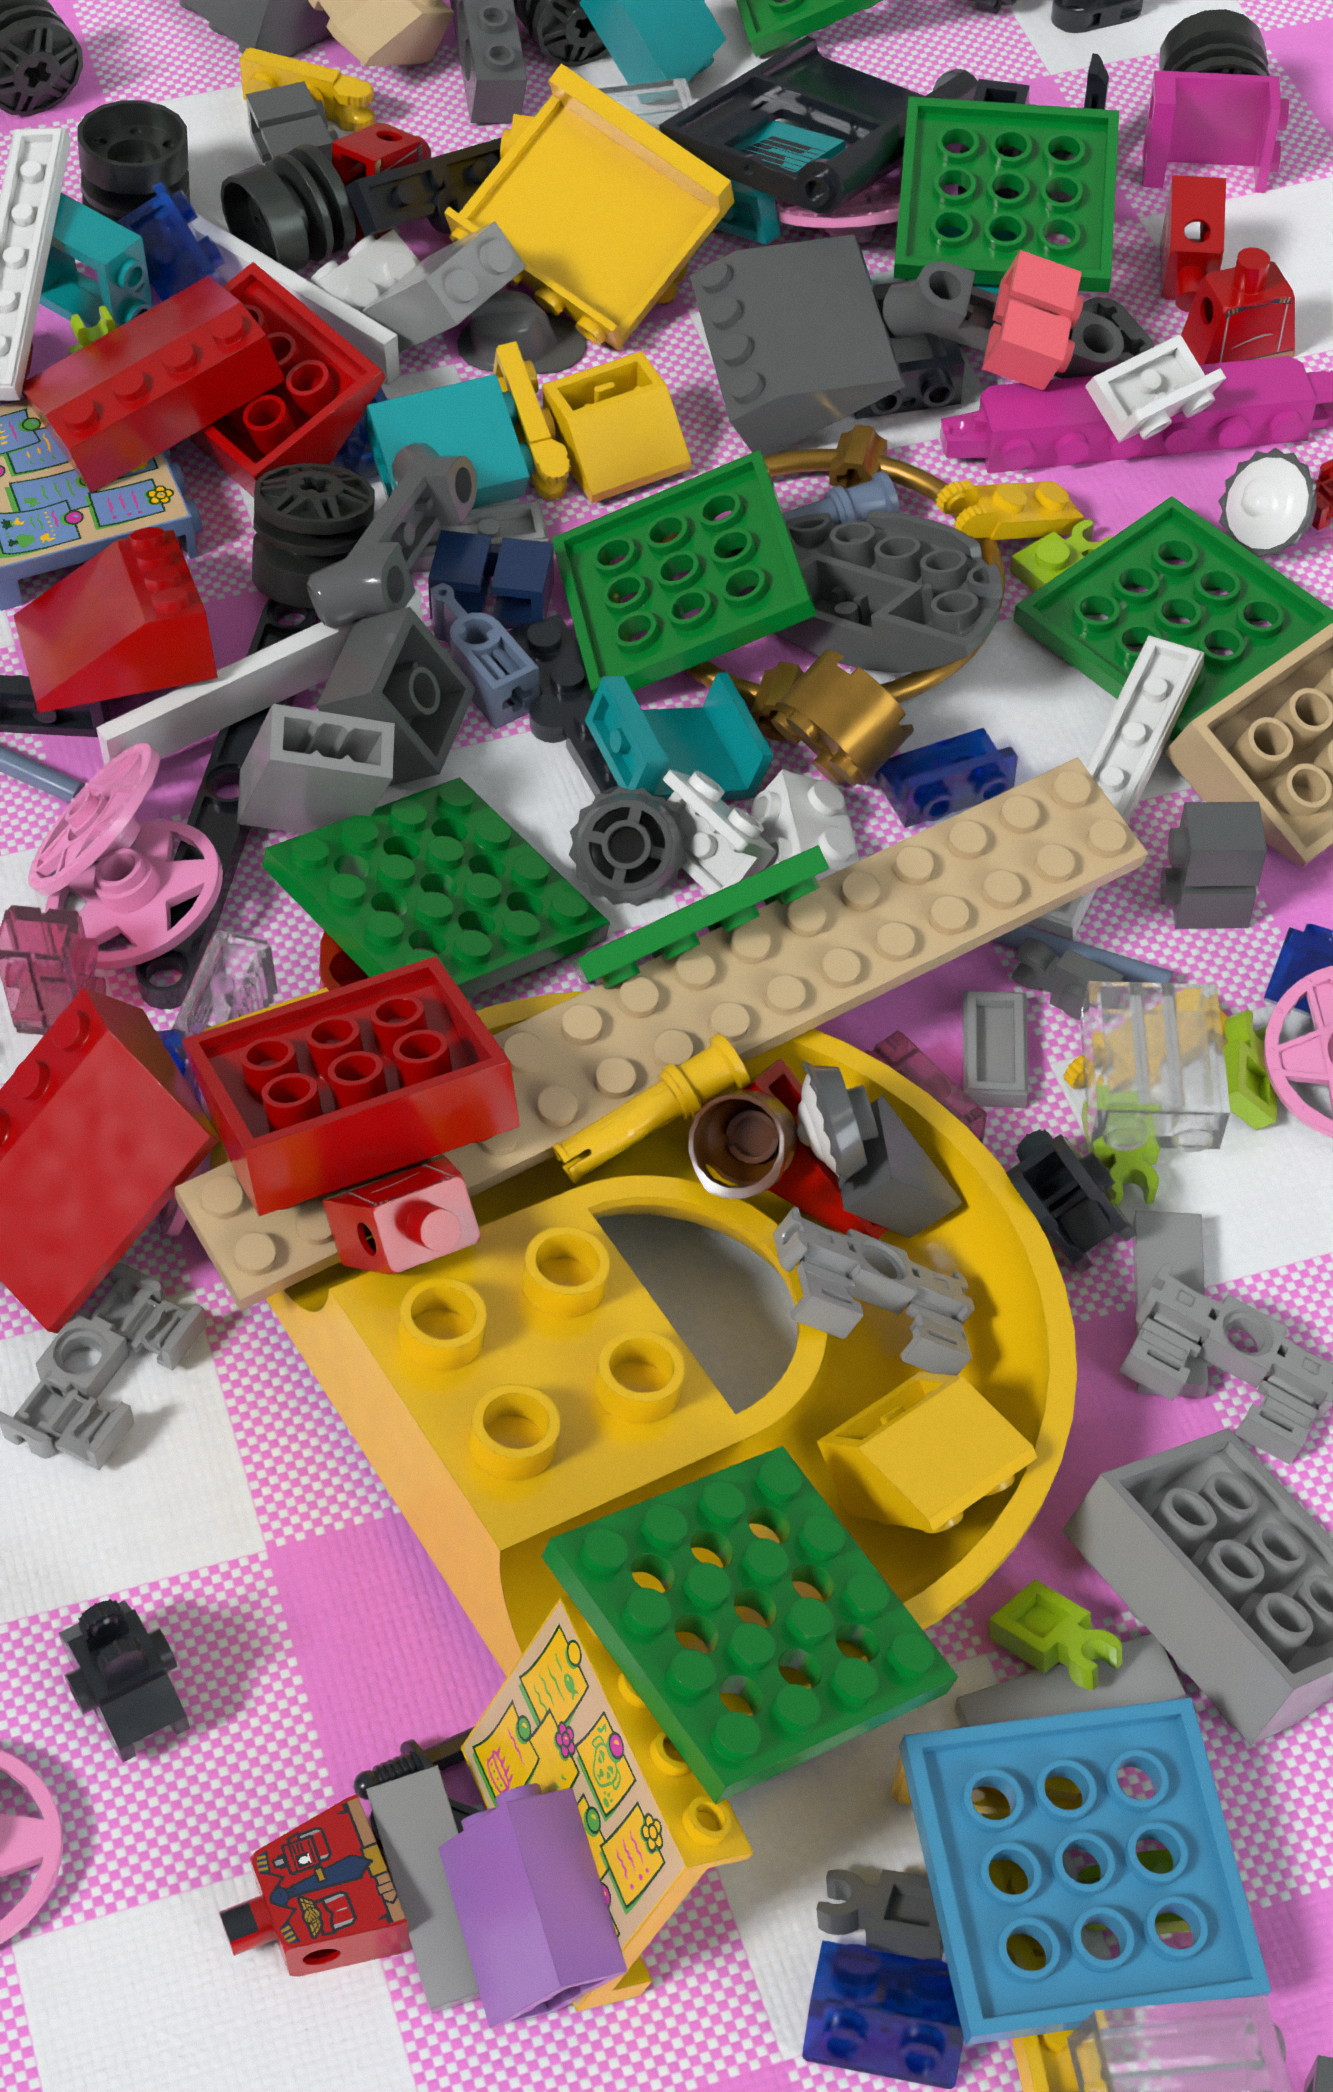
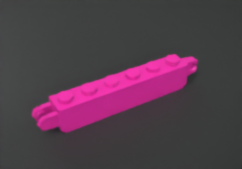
M1290 356L1199 365L1205 375L1221 368L1226 376V379L1213 391L1212 394L1216 400L1210 406L1189 418H1186L1183 411L1170 417L1172 423L1148 439L1143 440L1138 433L1120 443L1085 387L1094 376L1050 380L1044 390L1023 383L989 386L981 394L979 411L941 419L940 441L946 458H981L984 460L987 473L1308 441L1310 429L1326 428L1327 426L1333 427V371L1306 373L1303 362Z

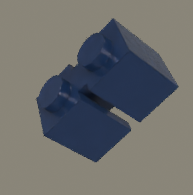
M440 530L428 577L430 619H433L430 588L441 583H445L453 588L454 598L468 614L484 613L491 584V595H497L493 617L504 628L515 629L545 619L554 585V543L503 537L501 545L492 544L491 536Z

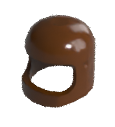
M738 1090L709 1101L696 1114L689 1130L688 1152L695 1173L705 1190L725 1199H745L768 1190L782 1178L783 1172L790 1166L798 1146L797 1126L790 1110L778 1098L760 1090ZM706 1164L713 1168L721 1178L738 1186H730L715 1179L708 1171Z

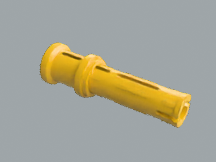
M717 1033L709 1039L710 1046L684 1063L676 1066L670 1062L662 1067V1072L657 1075L658 1083L561 1143L557 1142L552 1146L554 1154L558 1161L562 1160L566 1163L562 1168L572 1182H578L582 1176L681 1115L685 1120L690 1117L695 1119L702 1106L733 1086L743 1089L751 1083L749 1074L730 1042L721 1033Z

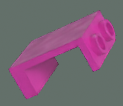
M1154 70L1142 149L1143 187L1163 188L1167 162L1254 166L1255 193H1265L1269 172H1278L1280 164L1281 141L1276 140L1277 130H1286L1289 115V99L1280 98L1279 76Z

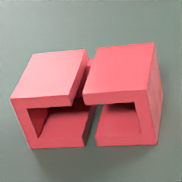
M1020 250L1000 283L993 321L1002 323V325L994 323L990 329L982 369L1040 390L1046 388L1056 372L1064 373L1071 361L1075 342L1068 339L1069 332L1076 325L1084 303V297L1077 295L1082 272Z

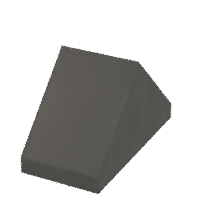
M883 1095L870 1103L879 1137L862 1142L867 1166L847 1179L843 1189L840 1188L843 1207L849 1213L911 1238L957 1208L962 1203V1200Z

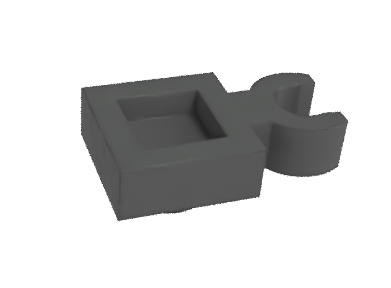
M1026 938L1015 954V959L1021 963L1012 974V979L1023 987L1034 990L1042 988L1050 992L1049 1004L1063 1010L1074 1019L1085 1020L1106 1030L1117 1013L1124 975L1069 949L1060 958L1043 942L1034 938Z
M835 1869L827 1872L828 1898L844 1900L846 1902L841 1904L818 1902L816 1910L818 1928L833 1935H845L858 1929H865L866 1948L942 1961L944 1947L928 1877L882 1869L878 1886L865 1884L857 1874L851 1871Z

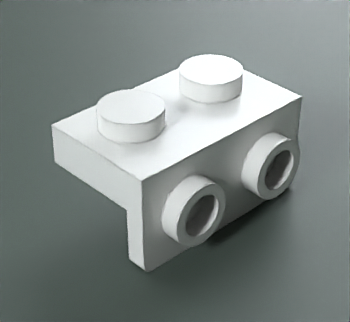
M392 229L378 240L373 235L365 237L349 251L348 256L350 259L339 266L334 260L328 262L310 278V282L361 312L417 266L420 261L397 232Z
M1181 334L1094 376L1085 387L1120 443L1138 433L1143 440L1156 435L1172 423L1170 417L1182 411L1186 418L1203 411L1216 400L1212 393L1226 379V376L1221 368L1205 375Z
M671 769L667 772L663 781L674 792L666 802L669 809L680 815L681 829L688 837L684 847L687 862L681 868L709 895L762 871L777 852L760 836L764 831V827L744 810L737 807L732 810L720 799L725 791L713 779L702 772L695 771L692 776Z
M782 769L766 789L756 796L751 806V816L764 827V831L760 836L777 851L764 869L819 845L830 868L816 875L817 881L860 861L841 786Z

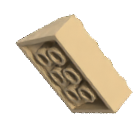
M1333 623L1191 721L1164 752L1204 801L1259 802L1266 843L1300 867H1303L1333 845Z

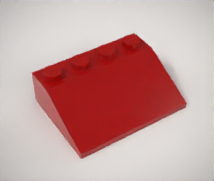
M252 262L222 287L242 302L265 332L285 381L194 433L188 439L254 498L255 482L268 471L281 466L300 463L330 465L363 415L367 405L370 404L381 387L386 376L383 370L256 263Z
M207 276L24 381L22 394L90 493H93L285 381V378L268 337L240 300Z
M146 527L133 531L129 538L116 540L13 615L38 713L218 678L206 611L174 530L164 531L159 527Z
M437 956L182 1039L185 1054L236 1176L258 1216L292 1208L300 1202L344 1187L356 1186L378 1175L407 1165L420 1164L439 1154L471 1143L483 1142L497 1134L520 1127L510 1060Z
M83 987L0 1089V1281L48 1332L56 1334L60 1332L173 1197L175 1187L183 1184L220 1141L218 1134L143 1009Z

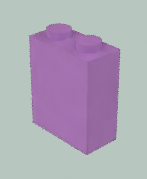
M533 1783L505 1791L495 1797L496 1808L487 1809L464 1818L461 1821L464 1831L438 1848L489 2028L554 2013L628 1971L572 1788L542 1794L540 1784Z

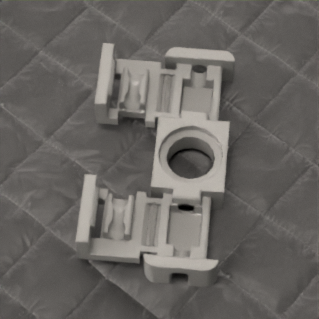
M793 1207L774 1231L773 1237L781 1266L786 1271L791 1272L800 1261V1264L797 1266V1272L804 1296L790 1312L792 1320L845 1340L864 1316L861 1303L853 1300L852 1297L898 1315L908 1304L906 1314L914 1318L915 1321L909 1328L912 1331L913 1339L900 1354L902 1362L931 1373L957 1376L972 1358L963 1324L974 1312L975 1306L973 1300L964 1295L968 1290V1284L960 1272L955 1271L951 1277L934 1272L909 1260L906 1250L853 1229H849L845 1235L828 1230L802 1218L797 1207Z
M116 1263L110 1272L114 1285L90 1317L87 1319L75 1313L35 1363L40 1382L15 1415L11 1417L0 1411V1427L4 1438L19 1445L25 1439L29 1444L31 1453L47 1459L55 1455L52 1442L57 1439L55 1443L56 1449L100 1471L135 1423L131 1406L124 1402H121L111 1413L108 1410L103 1412L97 1409L99 1406L97 1398L129 1357L128 1341L131 1342L129 1345L132 1351L138 1353L144 1347L158 1354L156 1358L158 1364L173 1371L207 1326L202 1306L194 1304L187 1311L165 1300L161 1284L157 1280L122 1263ZM90 1347L102 1354L99 1362L87 1371L76 1372L64 1365L67 1356L79 1348Z
M1163 1264L1149 1285L1136 1312V1321L1142 1327L1118 1372L1173 1401L1190 1374L1191 1370L1184 1367L1188 1355L1194 1358L1198 1356L1256 1388L1258 1387L1257 1392L1264 1395L1259 1407L1254 1404L1251 1405L1246 1416L1237 1427L1235 1435L1290 1465L1302 1449L1314 1419L1323 1418L1333 1404V1363L1312 1354L1284 1337L1288 1326L1229 1294L1222 1303L1209 1298L1169 1275L1173 1264ZM1148 1314H1151V1315L1154 1316L1153 1320H1151V1319H1149V1318L1147 1317ZM1239 1329L1249 1334L1256 1342L1258 1352L1246 1353L1238 1350L1229 1341L1227 1330ZM1198 1341L1202 1342L1200 1346L1197 1345ZM1265 1376L1268 1378L1267 1382L1263 1380ZM1313 1402L1317 1404L1316 1408L1312 1407Z

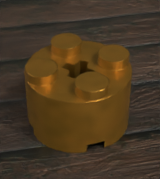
M827 649L776 703L778 713L771 722L790 742L797 745L802 741L817 755L813 764L829 781L838 786L844 780L853 786L856 784L865 785L914 732L912 724H899L906 715L905 711L872 676L859 666L850 675L837 666L844 656L836 651Z

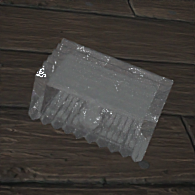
M221 930L213 933L170 1031L174 1034L172 1040L175 1041L173 1047L177 1049L175 1055L178 1056L176 1062L180 1064L178 1069L183 1074L186 1070L184 1067L188 1064L182 1044L183 1038L201 1033L203 1029L267 1008L270 1004L274 1003L273 995L278 993L272 949L267 940Z

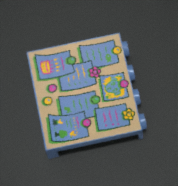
M25 398L0 404V610L3 611L23 605L18 585L19 579L88 561L116 540L129 538L133 531L141 528L159 527L164 531L174 530L176 537L180 536L189 558L198 557L194 534L203 532L200 514L194 499L185 501L183 495H186L184 478L177 462L168 464L167 459L170 458V450L163 451L97 491L90 493Z

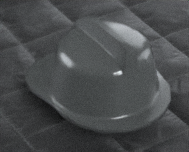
M504 290L496 292L471 313L470 322L461 330L457 344L459 355L468 365L480 370L493 371L495 352L498 345L516 341L523 361L531 360L536 373H557L573 367L582 359L586 349L585 337L575 327L576 324L561 315L555 316L543 311L527 294L519 291Z

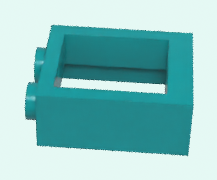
M61 192L39 304L69 321L72 315L79 314L86 328L98 324L100 321L99 307L104 305L111 313L117 328L153 308L142 237ZM75 259L96 270L98 282L78 272Z

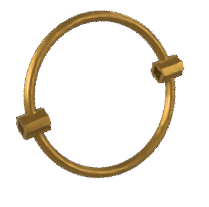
M855 425L851 431L841 433L836 449L793 450L763 456L771 477L799 472L829 471V485L834 487L840 485L844 489L872 480L874 473L885 471L892 482L912 489L937 503L935 500L938 497L937 494L940 493V490L945 485H948L943 480L923 469L886 457L887 439L879 436L874 427ZM953 513L950 514L954 519L959 516L953 515ZM679 533L667 536L662 540V543L673 540ZM975 538L974 540L981 547V558L988 565L997 564L1001 574L1004 596L1005 571L997 541L990 538ZM1003 597L1001 598L1000 609L1002 607ZM988 636L970 655L946 666L912 672L880 685L898 703L916 697L939 685L960 670L977 653ZM709 661L684 670L692 678L708 688H711L717 673L727 672ZM779 662L776 667L764 671L760 684L742 679L728 672L740 696L747 705L753 707L751 715L766 738L786 741L787 739L774 727L771 720L778 713L776 703L804 674L800 666L794 663Z

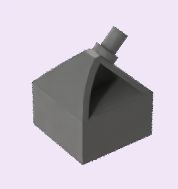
M406 607L355 621L316 708L322 712L395 723L393 779L389 786L440 775L476 688L412 608Z

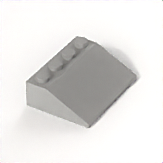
M1229 1428L1100 1474L1062 1529V1532L1081 1552L1084 1560L1097 1570L1126 1603L1132 1615L1148 1628L1174 1658L1177 1666L1191 1677L1220 1710L1226 1722L1237 1730L1250 1746L1293 1726L1333 1697V1539Z

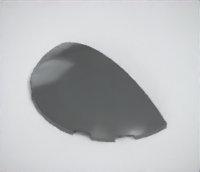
M869 511L866 522L854 521L834 524L829 513L805 515L786 520L817 615L773 634L803 650L820 656L825 650L830 649L844 656L839 663L856 668L859 666L866 670L917 672L946 666L967 657L990 634L999 618L1003 588L997 564L988 565L981 558L980 544L967 534L951 526L914 515L881 511ZM744 548L731 551L726 555V558L738 555ZM749 586L742 589L737 597L749 594L757 586Z

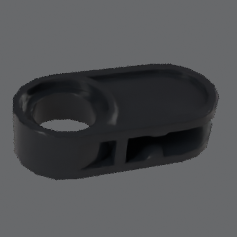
M1053 0L1051 20L1062 31L1084 33L1137 19L1142 12L1143 0ZM1067 7H1077L1084 10H1070Z

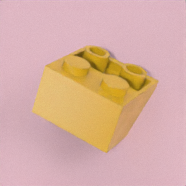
M642 351L542 385L543 408L548 407L552 414L556 429L555 441L565 445L568 460L570 459V473L591 503L691 469V458L668 387Z
M921 1371L817 1441L848 1516L878 1521L883 1525H899L920 1529L926 1533L941 1532L959 1523L964 1516L963 1511L983 1496L993 1495L1007 1489L1015 1481L1014 1474L1038 1458L1033 1445L963 1376Z

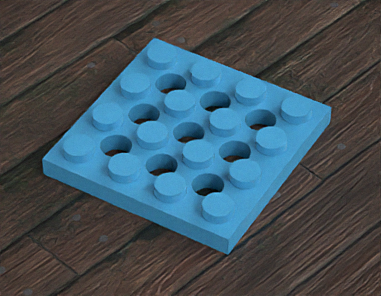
M1191 1697L903 1736L899 1749L965 2046L1264 2001L1272 1992ZM1125 1767H1134L1145 1772L1153 1783L1154 1796L1147 1800H1137L1126 1795L1118 1784L1117 1771ZM1052 1777H1064L1074 1782L1082 1794V1806L1074 1810H1065L1055 1806L1046 1795L1045 1781ZM983 1786L998 1789L1006 1796L1009 1802L1010 1815L1001 1820H991L982 1816L973 1805L972 1791ZM1144 1839H1152L1162 1843L1172 1855V1871L1158 1874L1147 1870L1137 1858L1136 1843ZM1072 1849H1079L1090 1853L1100 1866V1880L1093 1884H1082L1073 1880L1063 1866V1853ZM1001 1859L1010 1860L1018 1864L1027 1876V1890L1016 1895L1000 1891L990 1879L989 1864ZM1163 1913H1172L1183 1918L1192 1931V1946L1186 1949H1175L1166 1945L1156 1932V1916ZM1088 1924H1101L1109 1928L1118 1939L1120 1947L1119 1956L1111 1960H1101L1092 1956L1082 1943V1927ZM1017 1934L1028 1935L1036 1939L1045 1952V1967L1036 1971H1027L1016 1966L1008 1956L1006 1948L1007 1939Z

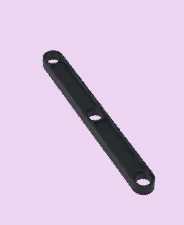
M270 598L262 611L247 656L317 624L315 609L298 608L276 602ZM288 613H298L306 617L304 621L293 626H285L276 622L278 618ZM296 694L276 704L292 706ZM271 706L221 729L218 734L187 824L205 834L216 849L222 863V886L213 909L192 935L165 954L136 965L135 974L140 995L143 1001L151 1007L160 1010L180 1007L190 1000L195 992L251 828L248 825L237 824L239 797L225 799L217 796L215 793L224 785L239 784L240 769ZM181 840L173 861L205 859L196 847ZM199 895L170 908L171 928L189 912ZM164 969H173L182 974L178 982L168 987H158L149 982L153 974Z

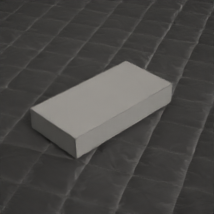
M963 990L962 1105L1026 1108L1028 1100L1026 993Z

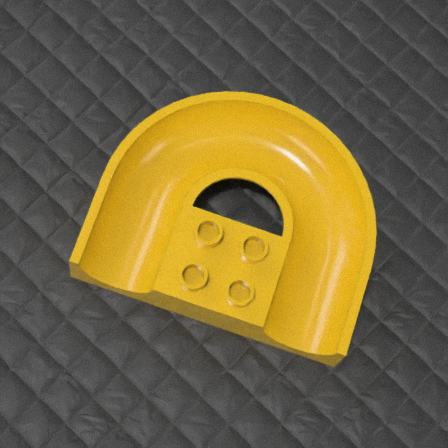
M585 991L546 994L496 1004L475 1012L493 1036ZM814 1028L743 1063L751 1080L782 1058L802 1086L807 1074L802 1064L804 1060L813 1066L839 1067L846 1089L864 1085L870 1103L883 1095L962 1200V1203L957 1208L911 1238L888 1229L879 1240L906 1250L909 1260L934 1272L951 1277L955 1271H958L965 1277L968 1290L964 1295L970 1297L975 1306L974 1312L963 1324L972 1358L957 1376H963L1033 1445L1038 1458L1014 1474L1015 1481L1007 1489L993 1495L983 1496L963 1511L964 1516L962 1520L947 1530L937 1533H926L920 1529L899 1525H883L878 1521L848 1516L817 1444L819 1439L920 1371L929 1372L902 1362L900 1356L913 1339L912 1331L909 1328L915 1320L906 1314L908 1304L898 1315L852 1297L853 1300L861 1303L864 1316L845 1340L797 1322L796 1350L785 1374L763 1398L747 1409L735 1414L597 1222V1218L608 1216L652 1215L688 1221L713 1229L745 1245L769 1263L782 1276L791 1294L794 1307L804 1296L797 1272V1266L800 1264V1261L791 1272L786 1271L780 1264L773 1237L774 1231L790 1210L796 1206L769 1190L745 1199H725L705 1190L695 1173L688 1152L689 1130L694 1121L691 1117L685 1120L681 1115L582 1176L581 1180L576 1183L572 1182L562 1168L566 1163L562 1160L558 1161L556 1156L470 1197L481 1235V1240L473 1245L402 1272L389 1275L344 1266L339 1262L266 1298L506 1677H508L558 1599L563 1596H569L541 1557L550 1538L780 1446L787 1450L923 1630L940 1621L980 1589L1013 1553L1037 1517L1062 1462L1074 1413L1077 1382L1075 1328L1065 1283L1044 1231L1035 1215L1011 1183L1000 1162L966 1125L936 1099L888 1065L852 1045ZM733 1086L730 1089L723 1092L722 1094L715 1097L714 1099L732 1093L735 1090H737L738 1087ZM212 1118V1126L220 1138V1135ZM221 1138L210 1152V1170L230 1161ZM706 1164L708 1171L715 1179L730 1186H738L721 1178L713 1168ZM799 1209L802 1218L828 1230L840 1233ZM749 1524L750 1529L758 1538H766L780 1543L776 1534L769 1528L760 1524ZM691 1548L694 1556L701 1563H711L720 1568L723 1567L721 1560L713 1552L704 1548ZM645 1572L632 1573L633 1578L642 1588H652L660 1593L665 1592L661 1582L654 1576ZM799 1581L792 1582L795 1590L802 1597H810L823 1602L822 1596L813 1586ZM744 1606L734 1607L737 1615L745 1623H755L762 1627H767L762 1616L755 1610ZM675 1632L677 1640L686 1649H695L704 1654L709 1653L705 1643L696 1635L689 1632ZM844 1640L836 1641L841 1652L848 1658L853 1657L868 1662L866 1655L857 1645ZM789 1666L779 1667L781 1675L788 1683L802 1685L808 1689L811 1688L808 1679L799 1670ZM719 1693L722 1703L730 1711L741 1712L748 1716L753 1715L748 1703L740 1696L732 1693Z

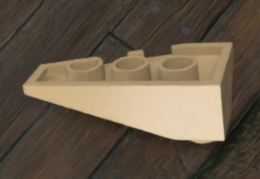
M308 0L313 9L325 10L330 17L326 26L327 29L365 67L431 63L455 13L442 0Z

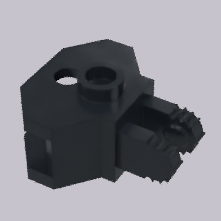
M1039 1129L1038 1131L1026 1134V1137L1017 1144L1018 1148L1015 1151L1020 1163L1007 1171V1176L1037 1218L1044 1233L1048 1232L1071 1263L1082 1273L1093 1266L1086 1252L1115 1231L1125 1242L1137 1235L1128 1219L1107 1192V1189L1116 1182L1093 1151L1082 1157L1067 1137L1059 1134L1053 1139L1045 1129L1043 1131Z
M109 1599L108 1601L94 1603L93 1606L81 1613L82 1616L78 1618L79 1622L58 1633L73 1668L72 1671L64 1674L69 1689L83 1715L92 1710L94 1711L109 1742L122 1762L136 1756L133 1743L170 1725L176 1735L190 1729L187 1715L167 1673L178 1666L164 1634L159 1627L147 1633L136 1610H132L125 1600L117 1603L116 1600L112 1601Z

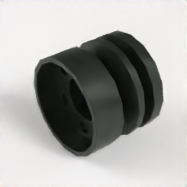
M0 0V109L10 115L32 116L52 109L65 100L78 83L83 68L82 48L48 0Z
M513 0L516 15L549 60L558 64L562 63L564 66H582L600 59L608 52L579 4L582 0Z
M1227 9L1204 10L1184 18L1168 32L1160 47V71L1270 76L1265 41L1259 27L1244 14Z
M120 100L101 105L84 116L78 125L77 136L83 205L140 235L142 239L158 235L154 204L166 196L190 209L189 171L187 170V126L179 114L164 105L144 100Z
M304 143L293 148L288 154L281 153L275 156L269 162V167L256 164L228 176L222 182L221 203L230 234L293 272L303 269L307 265L308 259L319 262L326 259L332 253L342 252L354 244L356 235L355 216L347 190L337 170L327 156L314 145Z
M300 463L285 465L268 471L255 482L253 528L257 533L253 536L252 582L260 593L279 603L298 608H314L307 590V581L310 574L345 559L373 521L375 490L365 478L350 470L328 464Z

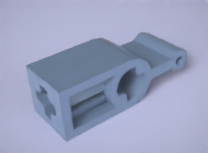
M445 583L430 588L434 635L437 639L446 641L451 647V658L475 686L476 690L472 697V702L495 729L529 714L530 704L536 697L540 696L539 667L493 616L485 613L468 614L454 598L453 588ZM507 699L511 701V703L513 704L512 706H510L509 703L506 701Z

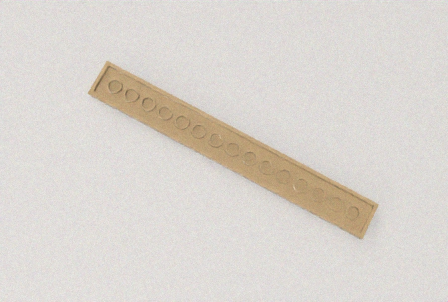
M1078 757L818 880L820 888L783 905L776 900L758 909L760 916L725 933L723 928L720 927L699 937L700 945L666 961L661 955L638 966L641 973L607 989L604 988L603 984H600L493 1035L511 1063L520 1127L497 1134L486 1141L471 1143L442 1153V1155H445L462 1173L470 1198L554 1157L555 1154L552 1147L557 1142L561 1143L658 1083L657 1075L662 1072V1067L670 1062L676 1066L684 1063L710 1046L709 1039L717 1033H721L730 1042L744 1063L1143 866L1148 852ZM231 1161L176 1186L175 1198L238 1309L241 1311L340 1262L321 1199L352 1187H344L300 1202L289 1209L277 1210L258 1216L236 1176ZM407 1165L405 1167L367 1179L360 1184L366 1183L368 1181L374 1180L376 1178L382 1177L384 1175L393 1173L395 1171L401 1170L412 1165ZM363 1224L366 1240L373 1238L370 1229Z

